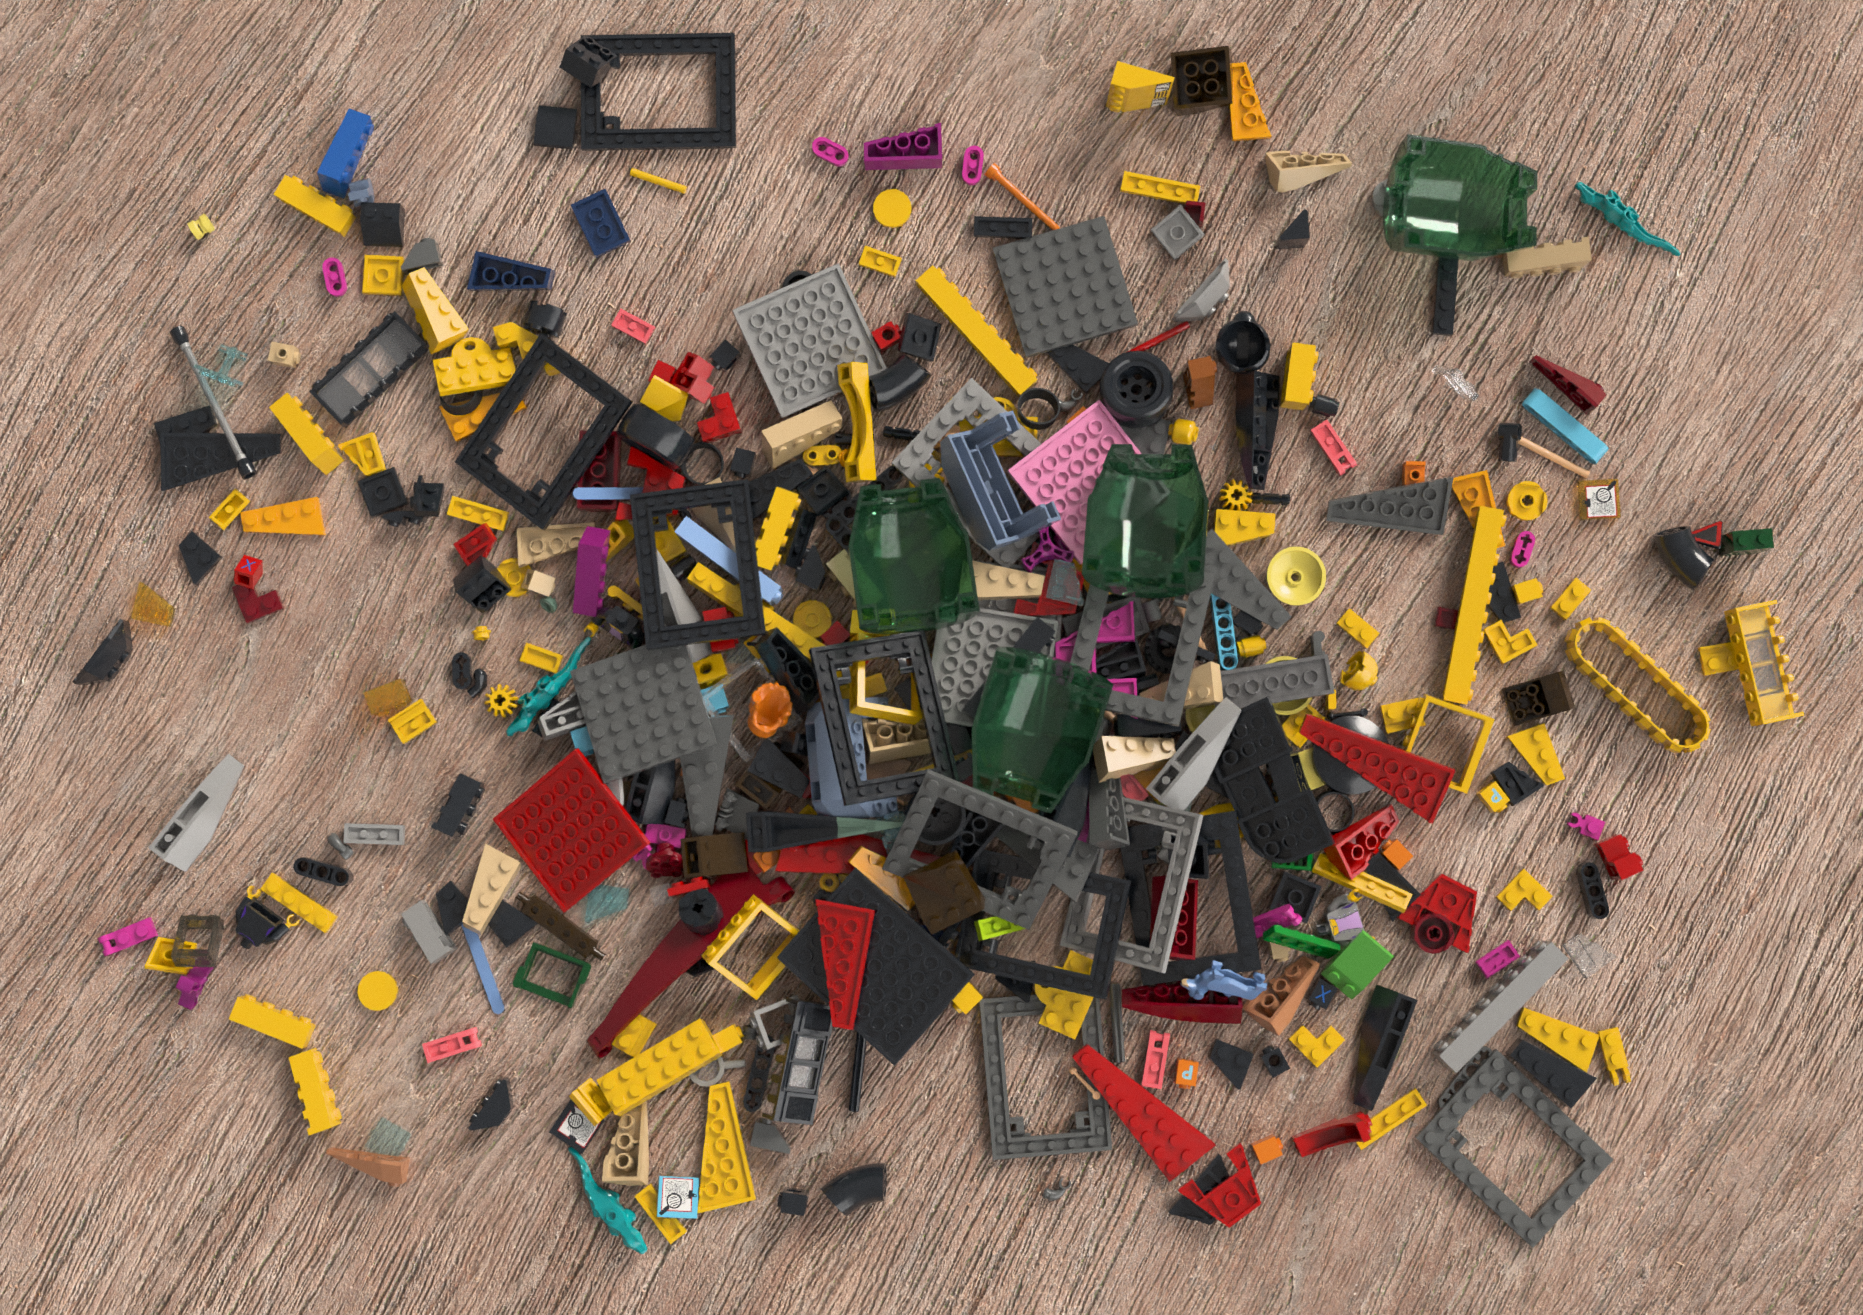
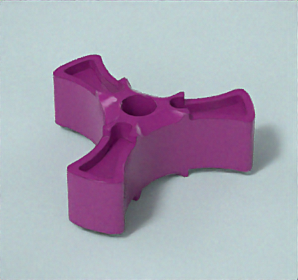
M1049 526L1037 532L1040 538V545L1035 553L1022 559V566L1029 573H1032L1037 564L1045 560H1057L1067 567H1070L1073 561L1074 551L1062 550L1052 543L1048 534Z
M199 956L193 969L190 968L186 976L181 975L176 985V989L182 992L178 1005L192 1010L197 1005L198 997L202 994V989L208 981L207 977L214 968V962Z

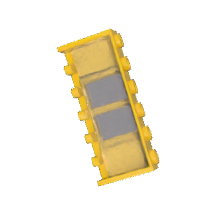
M1777 600L1724 611L1730 640L1734 647L1735 661L1739 668L1740 681L1744 689V699L1751 727L1804 716V712L1794 713L1791 702L1798 701L1799 697L1797 693L1789 694L1787 682L1794 681V676L1792 674L1785 675L1782 663L1789 662V656L1787 654L1780 656L1778 644L1784 643L1785 638L1783 635L1775 636L1773 625L1779 624L1780 618L1778 616L1771 617L1768 607L1777 604Z

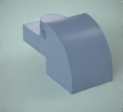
M370 178L349 183L351 192L348 193L350 201L353 200L355 207L361 206V202L374 203V191Z

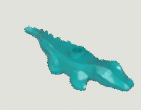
M1582 182L1575 184V188L1580 192L1581 202L1601 210L1604 218L1609 223H1614L1621 231H1625L1628 236L1633 237L1638 242L1654 245L1655 247L1663 248L1664 251H1668L1672 255L1680 256L1679 250L1669 242L1648 233L1637 220L1639 214L1633 207H1626L1620 201L1621 198L1615 191L1609 190L1607 195H1603Z
M589 636L576 647L562 670L551 677L545 675L538 680L536 687L530 693L527 692L519 698L518 703L522 705V709L507 728L506 734L508 736H513L516 732L527 731L536 713L540 709H546L551 703L550 700L566 686V683L572 678L570 671L577 669L580 656L585 652L587 645L590 644L591 638Z
M569 1147L568 1151L579 1164L583 1188L589 1199L593 1216L600 1217L606 1223L612 1236H619L620 1234L626 1247L635 1250L639 1254H644L647 1251V1246L643 1237L631 1225L632 1221L636 1220L635 1212L628 1208L625 1209L619 1203V1194L610 1189H602L593 1179L589 1166L577 1150Z

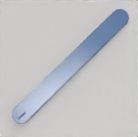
M643 487L575 488L572 496L576 500H630V495L642 493Z
M462 924L461 926L491 1008L495 1014H501L504 1011V1004L477 933L465 928Z

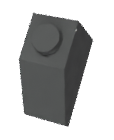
M424 238L419 243H415L401 266V270L405 275L423 267L428 270L443 266L439 245L436 240Z
M768 1118L756 1120L750 1146L790 1154L791 1146L777 1124L772 1123V1120Z

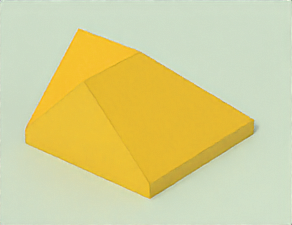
M654 375L640 402L648 406V409L653 410L672 422L680 421L689 394Z

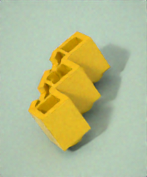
M513 322L493 327L499 348L504 349L518 346L522 360L538 338L537 335ZM549 363L545 365L546 373L549 376L561 373Z

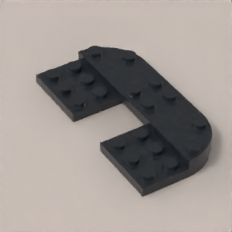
M1269 696L1241 708L1242 711L1214 767V771L1220 784H1223L1234 810H1236L1239 819L1237 822L1250 848L1262 858L1264 857L1275 863H1289L1335 844L1311 788L1276 803L1263 776L1260 766L1293 752Z

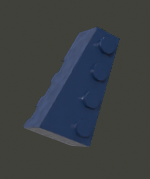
M475 251L467 289L470 291L552 290L556 271Z

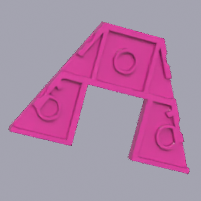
M1133 601L1103 617L1097 643L1135 641ZM1078 631L1055 643L1057 683L1065 686ZM1095 649L1086 684L1137 696L1136 678L1097 680Z

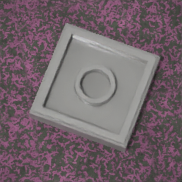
M1179 205L1151 229L1152 233L1174 260L1178 259L1205 236L1182 205Z

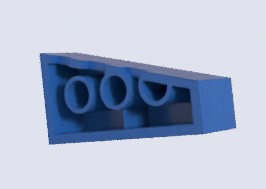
M350 108L348 109L317 171L324 192L343 199L345 198L349 183L352 181L368 137L371 136L374 130L371 116Z

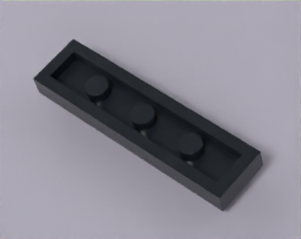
M1438 257L1433 335H1453L1459 258Z

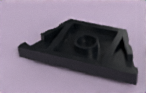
M1219 1153L1194 1180L1204 1195L1229 1177ZM1181 1195L1168 1210V1213L1171 1215L1181 1216L1193 1221L1196 1220L1208 1225H1212L1216 1220L1215 1217L1184 1195Z

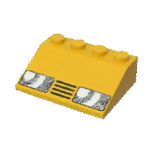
M1117 61L1106 107L1113 112L1119 113L1120 111L1128 112L1167 105L1175 77Z

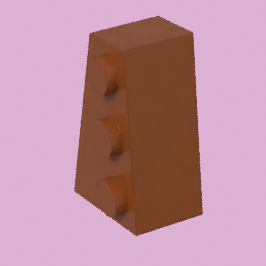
M1211 356L1188 360L1182 371L1190 410L1213 405L1217 366L1216 362L1212 361Z

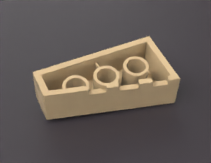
M1583 237L1580 242L1573 243L1572 239L1563 240V242L1558 243L1556 246H1553L1551 242L1538 245L1536 249H1534L1533 245L1506 249L1502 256L1504 275L1511 276L1512 279L1521 278L1525 274H1530L1531 277L1540 276L1545 272L1555 275L1565 270H1569V273L1581 271L1592 260L1589 237Z
M828 401L761 431L762 452L772 469H775L842 429V417L833 402Z
M967 560L958 602L1038 599L1042 593L1045 576Z
M1210 661L1194 668L1183 710L1220 704L1223 701L1220 664ZM1169 680L1141 692L1139 695L1164 702Z
M862 719L864 749L869 764L931 753L923 721L912 725L901 722H886L884 719H878V721Z
M1101 736L1092 746L1099 782L1110 778H1120L1127 774H1137L1144 770L1150 771L1163 768L1176 753L1173 738Z
M485 844L462 921L465 928L480 936L483 934L521 869L519 861Z

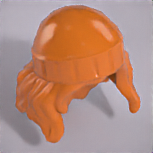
M770 682L769 684L766 683L762 684L761 687H757L756 691L751 694L748 705L750 714L747 724L754 735L760 738H768L773 736L778 728L787 724L788 718L791 716L793 703L790 701L789 691L785 686H780L777 682L773 685Z

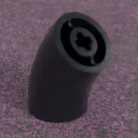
M901 354L891 366L869 376L870 402L874 411L881 412L906 401L927 383L932 374L910 357Z
M1690 526L1675 527L1653 534L1658 552L1666 566L1684 585L1694 591L1715 559L1699 546Z
M872 1163L849 1169L830 1180L821 1190L847 1217L851 1212L863 1205L885 1201L887 1189L886 1163Z

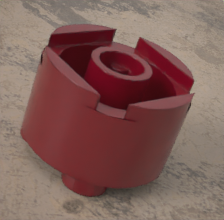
M1426 913L1420 915L1414 924L1411 925L1410 939L1419 950L1436 954L1447 950L1454 940V931L1451 922L1443 915ZM1429 930H1433L1436 934L1435 937H1430Z

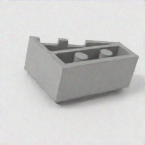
M420 900L401 914L403 917L402 922L411 930L413 938L420 945L430 964L440 962L458 949L451 937L445 934L442 924L425 900Z

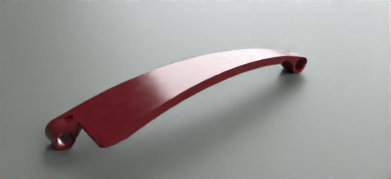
M749 865L748 872L721 875L708 889V892L713 894L723 908L724 916L721 918L718 928L710 934L700 935L699 933L691 932L681 919L677 922L630 981L604 1021L588 1037L587 1044L597 1058H603L608 1055L612 1050V1042L615 1037L668 986L702 958L701 955L707 950V947L713 943L719 932L724 930L732 917L741 910L744 903L753 894L768 906L790 900L795 891L785 878L779 876L764 885Z

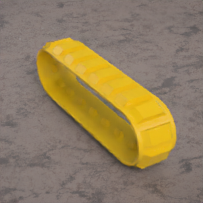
M1590 617L1575 623V629L1568 630L1564 642L1567 643L1565 653L1569 661H1573L1577 665L1576 669L1582 675H1588L1591 678L1590 682L1596 688L1603 689L1606 692L1605 696L1613 703L1617 702L1620 705L1619 709L1624 714L1632 716L1635 719L1634 723L1638 727L1650 732L1648 736L1657 744L1662 743L1665 750L1673 753H1680L1682 750L1684 753H1688L1700 748L1702 741H1707L1711 729H1709L1708 721H1710L1706 710H1702L1698 706L1699 702L1691 694L1686 695L1683 692L1684 688L1677 681L1672 682L1669 679L1670 675L1662 667L1657 668L1654 665L1655 661L1648 654H1642L1639 651L1640 647L1632 640L1628 641L1625 638L1626 634L1622 630L1611 626L1610 621L1600 617L1595 618L1593 621ZM1589 626H1595L1596 631L1606 633L1609 636L1608 639L1612 643L1615 642L1624 650L1623 653L1626 656L1629 655L1633 658L1641 670H1646L1653 677L1652 680L1655 683H1660L1667 690L1668 695L1674 696L1682 704V708L1689 710L1694 716L1693 720L1697 725L1693 733L1695 735L1693 740L1691 738L1684 740L1685 746L1679 745V740L1675 738L1671 740L1665 734L1666 731L1663 728L1659 729L1651 721L1652 718L1648 714L1644 715L1636 707L1637 704L1634 701L1630 702L1621 693L1622 690L1620 688H1615L1607 680V676L1600 674L1592 667L1593 663L1589 660L1586 661L1581 655L1580 648L1577 647V642L1581 638L1579 636L1580 631L1582 630L1585 633L1590 631Z

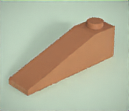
M1302 956L1287 967L1284 974L1276 980L1275 978L1271 979L1265 991L1261 992L1255 999L1247 1000L1243 1005V1010L1263 1028L1279 1036L1291 1022L1320 964L1306 956Z
M334 1147L326 1150V1154L382 1182H388L389 1186L399 1187L400 1184L407 1182L410 1157Z

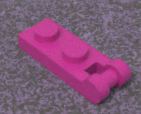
M1290 904L1253 917L1256 937H1263V932L1273 925H1281L1284 928L1291 925L1297 926L1301 923L1302 917L1298 913L1293 912L1294 909Z
M150 917L97 939L99 944H102L104 949L102 952L104 957L154 938L158 934ZM114 939L116 942V946L112 947L110 944V940Z

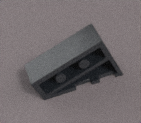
M1117 714L1113 718L1115 736L1172 738L1182 731L1181 721L1179 727L1142 718L1136 719L1124 714Z

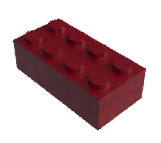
M580 430L579 442L583 438L587 430ZM616 431L611 433L578 482V488L620 487L622 440L617 436ZM577 500V509L580 512H617L620 500Z
M1167 875L1152 877L1150 942ZM1188 878L1169 960H1195L1198 880Z

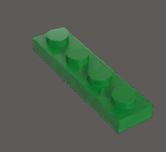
M1273 925L1263 932V940L1323 958L1329 959L1340 952V944L1332 942L1329 939H1321L1311 934H1304L1298 930L1287 929L1281 925Z

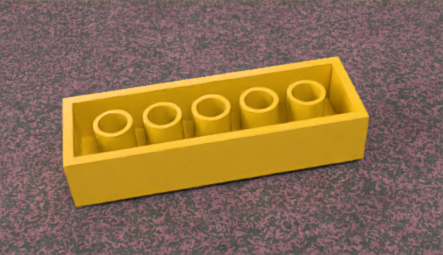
M699 1018L597 1079V1082L614 1114L622 1116L721 1057L723 1053H720L706 1022Z

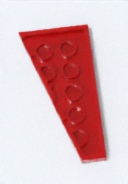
M815 899L821 932V945L827 977L826 983L829 992L832 1026L853 1030L875 910Z

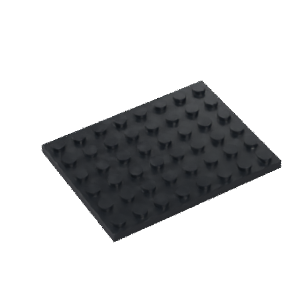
M855 867L826 901L875 910L854 1029L889 1062L896 1066L975 974ZM817 911L777 958L829 1005V992L826 983L827 977L824 968Z

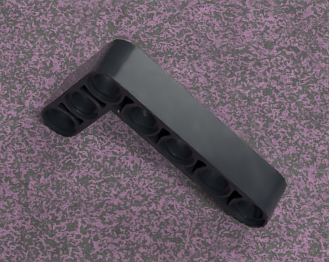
M893 465L876 477V481L870 482L826 521L828 533L843 550L847 551L849 557L857 565H864L868 562L869 552L849 527L902 482L903 474L900 472L898 479L892 480L889 478L890 472H899ZM879 483L885 486V490L880 493L874 490L875 485ZM863 496L869 497V504L861 505L859 503L860 498ZM847 509L855 511V515L852 518H847L844 515ZM833 521L840 523V528L836 531L829 528ZM845 536L853 538L851 545H844L842 543ZM864 551L866 553L865 558L857 560L855 558L856 552Z

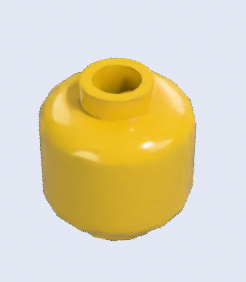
M1179 418L1176 419L1174 424H1170L1168 435H1171L1173 443L1191 445L1192 442L1197 440L1199 428L1196 427L1194 421Z

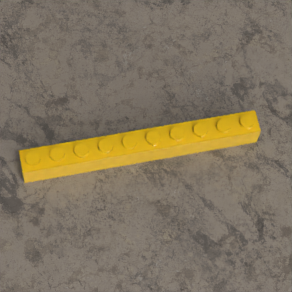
M1484 506L1478 507L1442 700L1467 705L1468 701L1472 700L1473 690L1470 687L1471 682H1475L1477 670H1474L1475 662H1479L1481 651L1477 650L1479 643L1483 642L1484 632L1481 629L1482 624H1486L1488 612H1485L1486 604H1490L1492 593H1489V587L1494 584L1495 574L1492 571L1493 566H1497L1499 554H1496L1497 546H1501L1503 535H1500V529L1505 526L1506 515H1503L1504 510Z
M698 562L687 578L688 583L739 617L743 616L740 589ZM763 605L766 631L777 627L811 662L809 649L825 645ZM841 671L836 672L837 678L842 677ZM850 683L843 684L844 686L850 689Z

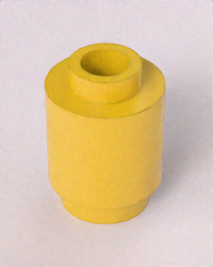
M1260 635L1240 639V641L1236 642L1239 657L1244 656L1248 658L1264 654L1266 649L1265 639L1261 638Z

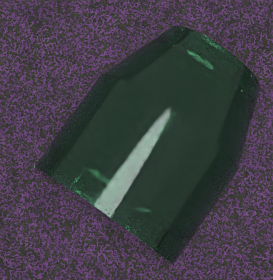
M1407 134L1395 153L1385 189L1383 228L1386 242L1389 248L1396 252L1463 261H1476L1533 248L1536 246L1537 227L1527 225V198L1537 190L1538 171L1517 161L1507 160L1503 158V154H1495L1487 150V147L1484 145Z
M1112 444L1103 463L1100 476L1095 481L1096 485L1093 492L1088 497L1082 565L1084 579L1101 590L1137 598H1168L1185 595L1197 590L1204 583L1209 501L1192 445L1172 444L1171 454H1134L1132 444Z
M941 479L920 480L918 487L881 491L880 484L860 486L848 547L860 630L882 635H895L920 630L925 632L953 626L975 617L980 612L969 535L961 523L959 514L955 511Z
M997 647L972 723L973 788L992 796L995 791L1030 802L1031 808L1051 813L1065 795V791L1089 762L1113 684L1101 675L1065 660L1020 648Z

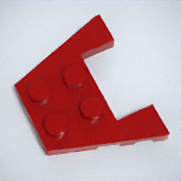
M630 448L627 465L647 470L642 493L683 488L685 477L638 449ZM619 502L615 521L632 519L631 505ZM672 510V514H667V517H676L678 510Z
M1033 542L1030 556L1038 549V543ZM1057 560L1042 561L1041 563L1048 565L1038 603L1035 604L1017 599L1013 613L1026 616L1075 614L1085 575L1072 566L1067 567Z
M1440 873L1420 893L1421 895L1406 908L1405 912L1401 913L1397 918L1413 925L1419 918L1423 908L1434 914L1443 915L1450 922L1459 926L1451 946L1469 953L1477 891Z
M1240 1142L1226 1152V1155L1237 1168V1171L1204 1195L1192 1178L1177 1189L1182 1195L1229 1228L1261 1205L1260 1197Z

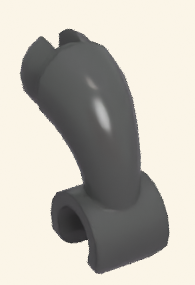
M1074 389L1071 392L1070 401L1063 402L1058 399L1060 402V412H1068L1073 409L1081 400L1083 394L1081 393L1079 398H1075L1073 396Z
M330 833L331 835L327 836L328 843L340 851L339 854L344 859H349L354 854L352 848L347 844L344 846L336 833Z
M1061 1177L1058 1182L1060 1187L1056 1190L1045 1188L1042 1194L1043 1198L1048 1199V1201L1058 1200L1064 1195L1066 1189L1071 1186V1181L1069 1180L1067 1186H1062L1063 1177Z

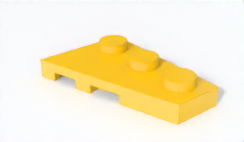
M1545 723L1506 736L1545 786L1565 779Z

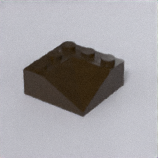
M1229 46L1171 53L1172 77H1175L1172 85L1173 103L1177 116L1198 114L1233 104L1232 52Z
M956 850L903 876L918 912L931 935L985 908V897Z

